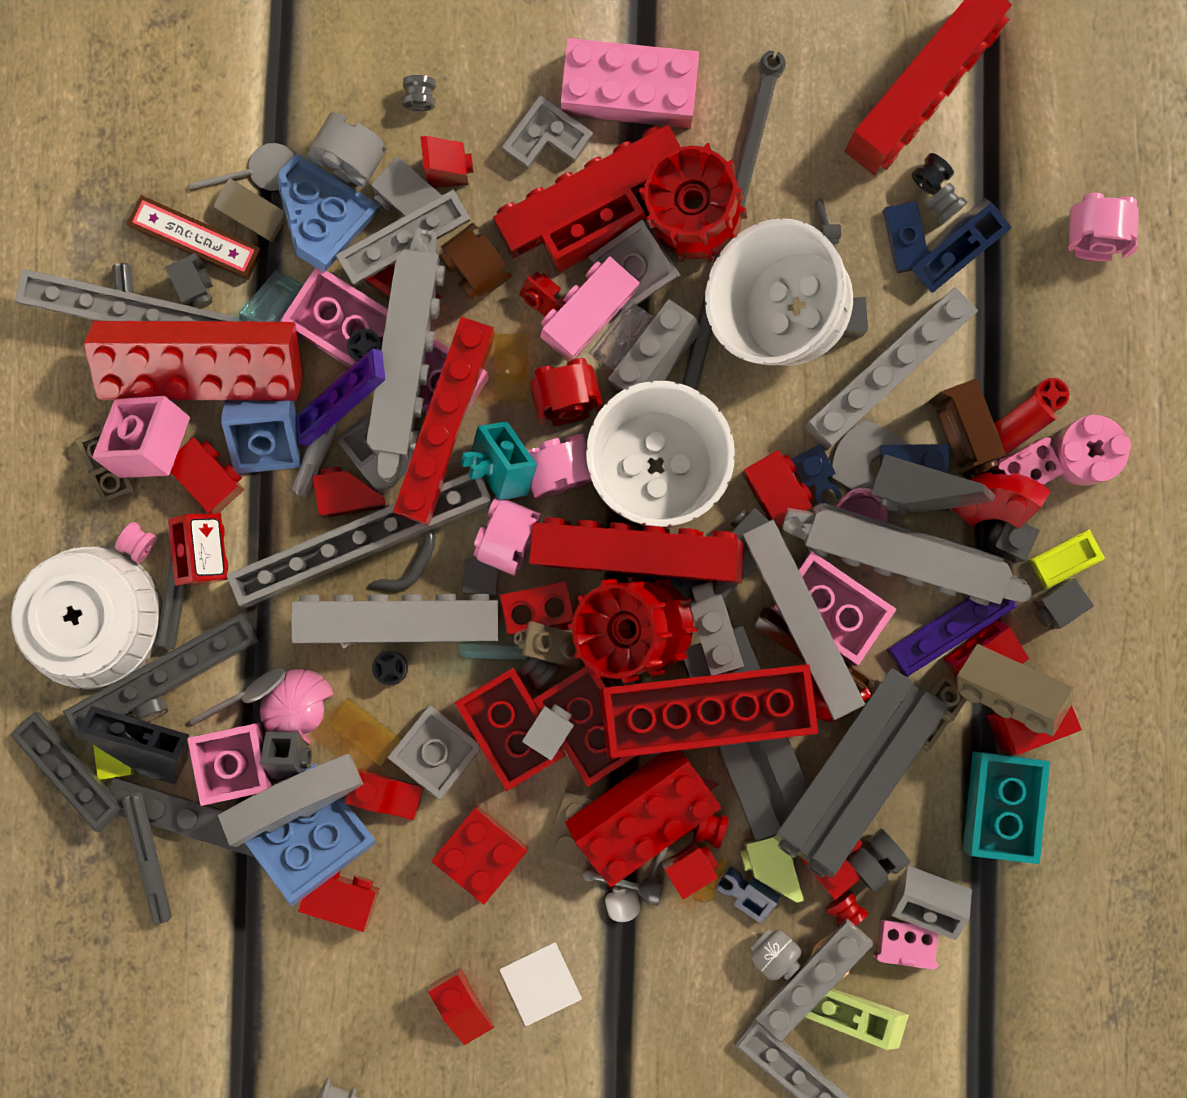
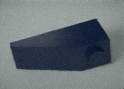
M983 198L960 217L924 253L911 269L930 292L933 293L1012 227L993 203Z

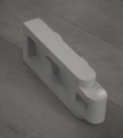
M711 581L692 586L695 600L691 601L689 605L695 625L698 628L699 638L711 675H719L744 667L722 593L714 594Z

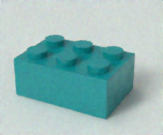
M973 751L962 852L975 857L1040 864L1050 761Z

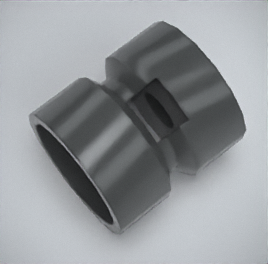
M879 829L867 840L868 847H860L846 859L873 893H876L889 881L888 874H898L910 863L905 853L883 829Z

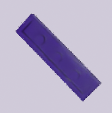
M372 348L296 416L298 444L309 447L386 380L382 351Z
M968 597L886 650L901 674L908 677L1009 613L1018 605L1015 601L1005 598L1002 599L1001 604L990 602L989 605H982L970 600Z

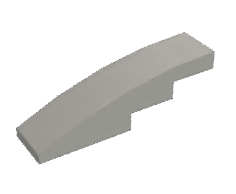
M346 754L284 780L224 811L218 817L229 846L238 847L264 831L273 832L299 816L307 818L363 785V782L352 756Z

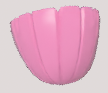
M309 669L285 671V677L282 682L270 693L262 697L260 716L265 731L299 732L307 745L311 744L306 734L316 730L322 722L324 714L323 700L334 695L332 687L326 679H323L322 675Z

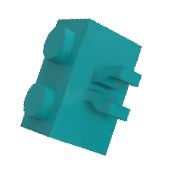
M508 422L478 426L471 452L462 453L460 461L462 467L471 466L468 475L471 480L484 477L498 500L529 495L537 468L536 462Z

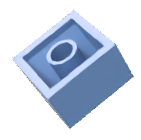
M224 400L221 423L233 468L239 474L301 467L300 444H298L297 414L294 401Z

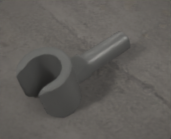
M818 199L815 201L821 220V233L832 244H838L841 238V225L829 223L823 199Z

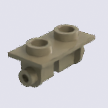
M529 621L528 629L518 631L515 634L514 643L520 649H523V655L575 669L579 668L580 658L576 659L574 657L577 650L571 632Z

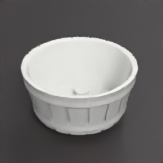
M785 218L782 220L770 219L746 228L724 247L709 274L710 279L707 281L705 302H707L705 307L709 325L712 326L711 329L721 345H725L724 348L731 354L743 358V360L761 365L792 366L808 363L819 358L838 342L846 330L851 317L853 290L840 255L823 233L807 223L804 224L802 221ZM799 297L800 302L805 303L806 306L800 310V315L795 316V313L789 311L788 307L794 304V298Z
M649 381L629 387L628 390L624 389L599 411L588 435L587 465L595 489L613 511L623 518L643 526L672 527L682 525L706 513L724 494L728 486L727 482L730 481L734 469V441L723 414L718 411V408L710 399L703 394L700 395L699 391L680 383L675 384L676 382L653 381V383H650ZM650 458L655 461L659 458L663 459L662 468L665 471L662 474L658 472L650 474L648 472L650 465L647 461Z
M88 546L73 548L47 559L32 569L24 578L13 600L11 624L14 638L20 651L42 674L65 686L76 689L81 688L83 690L104 689V687L115 683L142 668L157 648L155 643L162 600L160 593L156 590L158 588L153 578L147 571L143 570V566L132 561L130 556H125L124 553L105 547ZM69 606H72L74 610L81 609L82 615L78 617L79 624L73 626L71 621L65 622L63 616L68 614L67 608Z

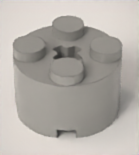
M331 112L309 147L310 150L307 157L320 166L326 165L332 169L331 175L345 184L349 185L351 181L360 187H364L369 182L387 151V148H383L385 143L358 122L355 126L346 124L344 122L347 116Z

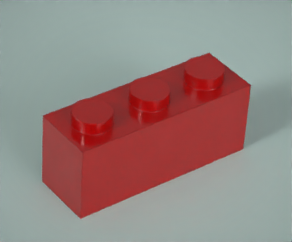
M629 185L548 227L541 231L540 234L547 253L557 271L561 273L589 258L590 255L637 222L645 219V214Z

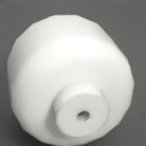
M615 886L613 892L605 897L608 915L617 922L630 921L641 910L636 890Z

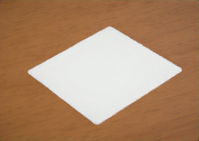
M556 943L548 945L500 969L525 1026L535 1023L582 999Z

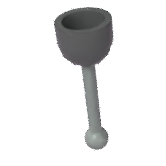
M586 868L582 873L585 881L598 880L606 882L592 868ZM648 877L639 884L621 880L615 885L637 890L643 902L658 907L664 880Z

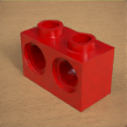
M566 581L500 595L509 636L516 634L518 631L528 629L529 622L524 625H518L512 618L513 611L519 606H526L530 609V621L565 631L569 630L568 623L573 622L574 617ZM552 599L562 601L565 609L560 617L551 618L546 614L545 606L548 601Z
M696 841L662 862L665 872L682 900L718 878L714 869L719 867L718 863L705 845L700 848Z

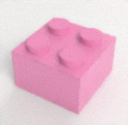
M166 396L115 399L92 458L118 478L169 476L190 417Z
M263 723L187 738L200 806L258 794L275 785L274 780H271L260 764L265 739Z

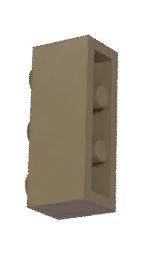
M979 644L975 646L957 675L958 693H961L966 700L972 703L980 702L992 708L994 712L1004 718L1012 717L1024 723L1027 728L1036 733L1044 732L1053 737L1072 705L1073 687Z

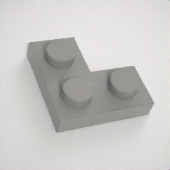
M540 95L504 143L502 152L529 170L545 147L550 145L575 163L592 140L593 132Z

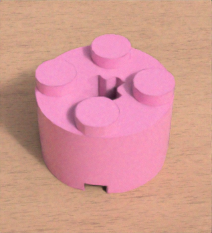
M1101 193L1085 194L1083 201L1075 204L1070 209L1069 252L1074 249L1076 257L1090 261L1112 260V254L1122 253V258L1134 254L1138 246L1139 209L1136 198L1130 196L1104 198V195Z
M1090 415L1064 427L1055 437L1052 449L1065 473L1060 475L1065 481L1076 486H1092L1112 479L1123 470L1129 457L1131 442L1123 429L1115 421L1104 416ZM1087 446H1090L1093 449L1092 454L1094 456L1090 457L1088 455L1090 449Z
M584 433L566 438V443H560L559 438L539 444L541 450L539 448L527 450L537 464L531 485L534 498L539 499L564 493V490L573 487L576 489L592 483L587 465L586 450L588 448Z
M495 497L487 516H489L487 528L481 527L474 542L476 548L473 556L477 557V560L515 576L517 569H520L530 548L533 522L539 523L541 514L509 500H498Z

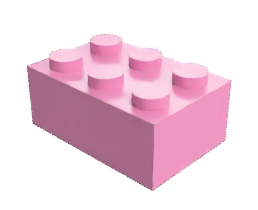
M811 551L806 554L798 566V570L843 660L852 666H857L896 611V608ZM774 602L770 610L781 616Z

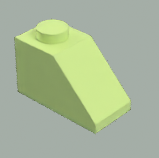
M775 836L759 841L755 839L743 841L745 850L740 851V856L745 871L751 870L752 875L756 879L795 902L804 901L793 859L778 847L779 841L774 839Z

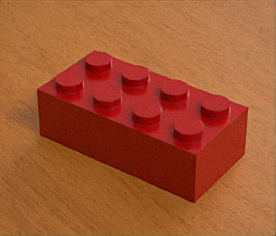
M681 750L661 752L565 821V824L577 846L611 888L722 807Z

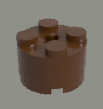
M471 223L440 246L443 253L439 255V259L449 272L456 271L462 280L458 285L469 299L473 300L476 297L481 301L512 278V274L510 272H502L501 269L506 266L503 259L484 234L481 236L474 234L473 231L478 227Z

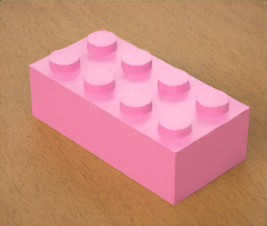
M567 38L561 110L571 117L660 126L669 124L670 127L691 129L699 51Z

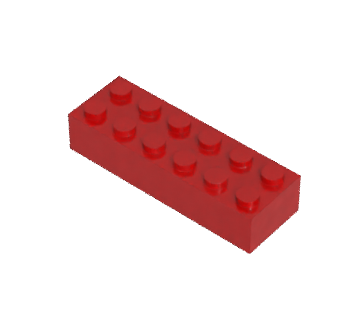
M964 0L856 128L844 152L874 176L881 168L887 171L897 159L904 146L910 144L924 122L930 120L945 97L950 96L961 82L960 80L965 73L970 72L986 48H990L1002 33V29L1010 20L1006 17V14L1012 4L1007 0Z
M94 321L84 341L97 400L166 396L169 400L297 401L304 378L295 322Z
M544 517L543 523L533 522L529 564L552 568L742 584L745 543L737 539V535L734 532L713 531V536L708 537L703 536L704 532L690 528H679L678 534H671L670 529H665V527L645 525L644 531H637V527L631 526V524L611 522L609 529L604 528V524H600L597 521L577 520V526H572L571 521H564L562 518Z
M810 664L606 687L599 690L607 758L819 734Z

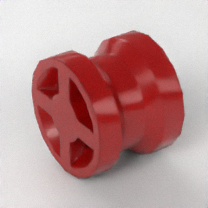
M1058 378L1045 379L1036 385L1030 393V396L1038 391L1041 397H1046L1050 403L1048 406L1053 412L1063 408L1069 401L1070 396L1068 386Z
M725 815L718 817L710 816L695 827L693 841L699 843L707 841L710 842L712 847L719 849L727 830L729 817Z
M852 890L843 893L825 908L827 914L837 920V927L846 919L857 926L868 916L867 910L857 904L856 895Z

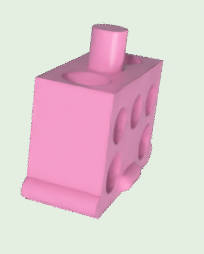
M1047 437L1039 438L997 461L998 466L992 468L998 474L1011 475L1012 473H1017L1032 478L1030 474L1033 471V479L1042 485L1065 473L1050 445L1052 440ZM1046 463L1048 464V470L1045 469Z
M880 919L877 952L873 954V958L883 963L935 970L938 968V963L935 962L938 933L906 921L896 922ZM893 929L894 937L889 939L888 931ZM909 931L911 939L906 942L904 936ZM924 934H927L928 940L923 944L921 938Z

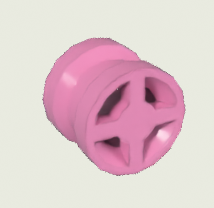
M131 522L118 537L115 549L120 553H128L131 555L132 561L140 564L154 548L157 536L152 533L143 532L139 524Z

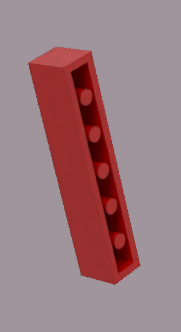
M669 124L661 129L659 126L650 128L642 134V139L632 144L630 141L618 145L613 149V154L603 159L600 156L591 159L584 165V169L575 174L567 172L559 176L555 180L556 184L546 189L538 187L530 191L526 195V199L516 205L514 202H510L500 207L496 211L497 214L493 216L494 225L511 257L514 259L543 244L541 231L629 185L634 195L640 193L639 189L645 187L647 175L651 170L650 161L654 160L656 162L664 154L675 149V144L678 143Z

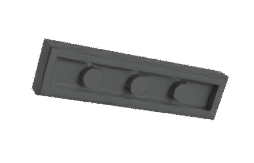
M34 711L11 734L12 738L95 832H101L124 809L123 805L40 712Z

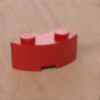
M989 472L968 480L984 484L996 495L993 502L951 509L971 527L982 520L997 519L1007 521L1019 529L1042 508L1051 491L1038 481L1021 474L1012 473L1011 475Z

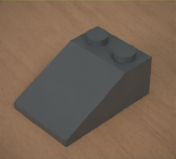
M886 454L884 455L871 493L880 499L879 505L886 507L888 511L906 516L907 511L918 514L993 502L996 496L984 484Z

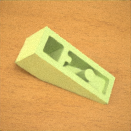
M832 988L805 1017L885 1050H891L900 1047L909 1015Z

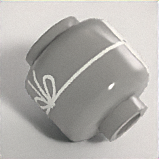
M768 929L750 948L754 952L751 958L752 963L771 981H777L782 976L788 981L801 967L797 962L802 953L800 947L782 930L772 932Z

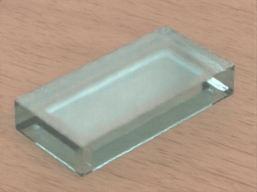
M275 270L240 311L239 320L280 322L304 284Z
M459 644V656L462 658L522 661L528 659V656L523 655V649H520L518 646Z

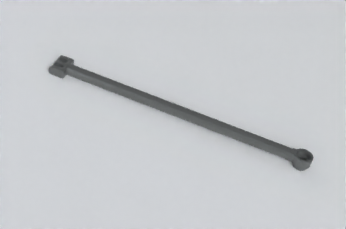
M768 51L761 57L758 67L761 78L735 175L739 188L742 189V207L745 206L776 81L783 74L786 65L784 56L779 52L775 58L778 61V66L771 67L768 65L767 61L773 59L774 51ZM720 253L717 254V255H715L714 261H713V265H714V263H715L717 257H720V255H721ZM705 296L698 319L702 331L692 343L682 381L683 385L695 390L698 389L712 335V326L709 325L705 305H707V302H705Z

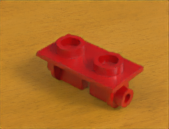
M535 272L531 277L528 276L519 293L528 306L536 309L544 317L552 309L558 312L566 304L563 300L566 294L558 300L555 296L561 291V288L544 273L541 275Z

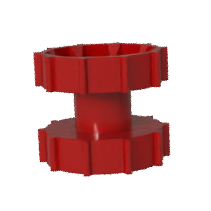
M676 143L675 149L664 154L656 162L654 160L650 161L651 170L647 175L645 187L639 189L641 197L647 206L649 214L647 220L651 228H656L657 233L655 236L660 244H664L671 252L677 254L680 262H683L685 258L695 260L708 258V261L712 262L713 256L721 253L724 247L734 237L736 238L740 231L742 219H747L748 217L746 208L741 206L743 194L742 189L739 188L738 180L734 176L733 160L727 162L720 154L711 150L709 143H706L704 147L694 145L680 147V144ZM698 198L703 201L701 206L696 209L686 207L691 199Z
M643 575L629 577L628 583H618L617 579L601 580L600 587L590 591L587 595L578 596L580 603L575 611L573 623L568 624V628L572 629L573 642L577 650L574 657L576 659L581 658L586 666L596 673V679L607 677L622 679L623 683L638 680V675L643 672H649L651 677L664 674V668L675 664L677 661L688 659L686 651L691 643L693 633L698 632V628L693 625V616L689 607V603L692 600L691 598H684L679 590L670 584V578L645 580ZM632 621H633V622L635 623V625H636V634H635V635H634V634L632 633V631H631V622H632Z

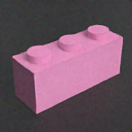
M610 256L603 264L597 261L585 275L588 280L581 288L575 285L563 299L566 304L558 312L552 309L541 322V325L544 327L542 328L540 338L567 362L575 359L630 300L639 287L640 283Z

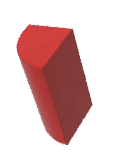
M1037 391L994 422L1006 455L1055 421L1057 416Z
M997 620L942 658L956 679L977 644L1021 664L1029 660L1011 628Z

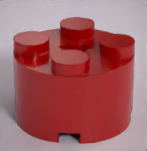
M585 358L573 359L567 362V366L554 368L549 365L534 370L535 378L530 381L529 386L540 425L545 426V420H552L553 426L576 423L589 418L588 411L596 408V412L599 413L604 405L594 368L591 365H587Z

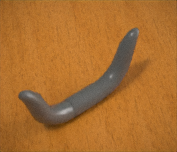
M434 530L423 534V545L410 570L404 577L397 580L379 579L370 583L368 588L398 592L408 589L416 583L434 551L436 540Z

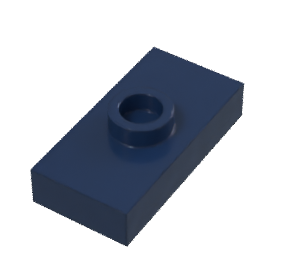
M917 201L885 207L883 210L896 274L913 271L911 267L928 250Z

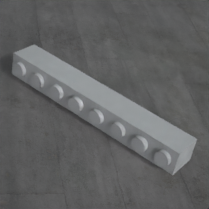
M468 473L444 483L429 526L397 516L393 512L394 504L227 574L239 606L248 608L491 506L492 500L483 478L471 480Z

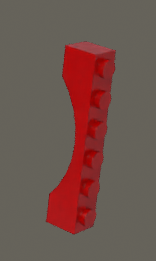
M462 316L460 317L393 509L397 516L427 526L430 525L462 421L495 338L494 327Z

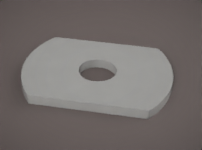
M869 419L862 421L850 429L837 445L832 460V466L836 474L832 476V479L850 490L859 488L873 490L876 478L871 474L870 464L875 457L880 456V445L910 444ZM888 511V513L892 514V515L895 516V517L898 516V515H900V514H897V513Z

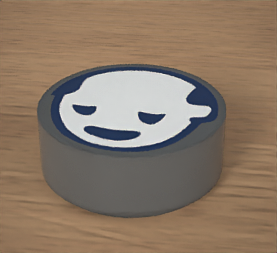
M155 698L135 707L132 714L135 719L150 722L166 714L169 709L163 698Z

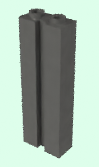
M740 626L733 629L744 667L722 674L761 670L744 627ZM701 642L688 647L686 651L688 659L682 660L688 677L710 676L711 673ZM789 738L717 746L753 838L759 841L776 836L809 788Z
M891 668L777 832L774 839L779 841L778 847L793 858L796 855L808 862L807 868L817 876L825 878L827 875L832 879L950 706L928 691L923 692L914 686L913 681Z

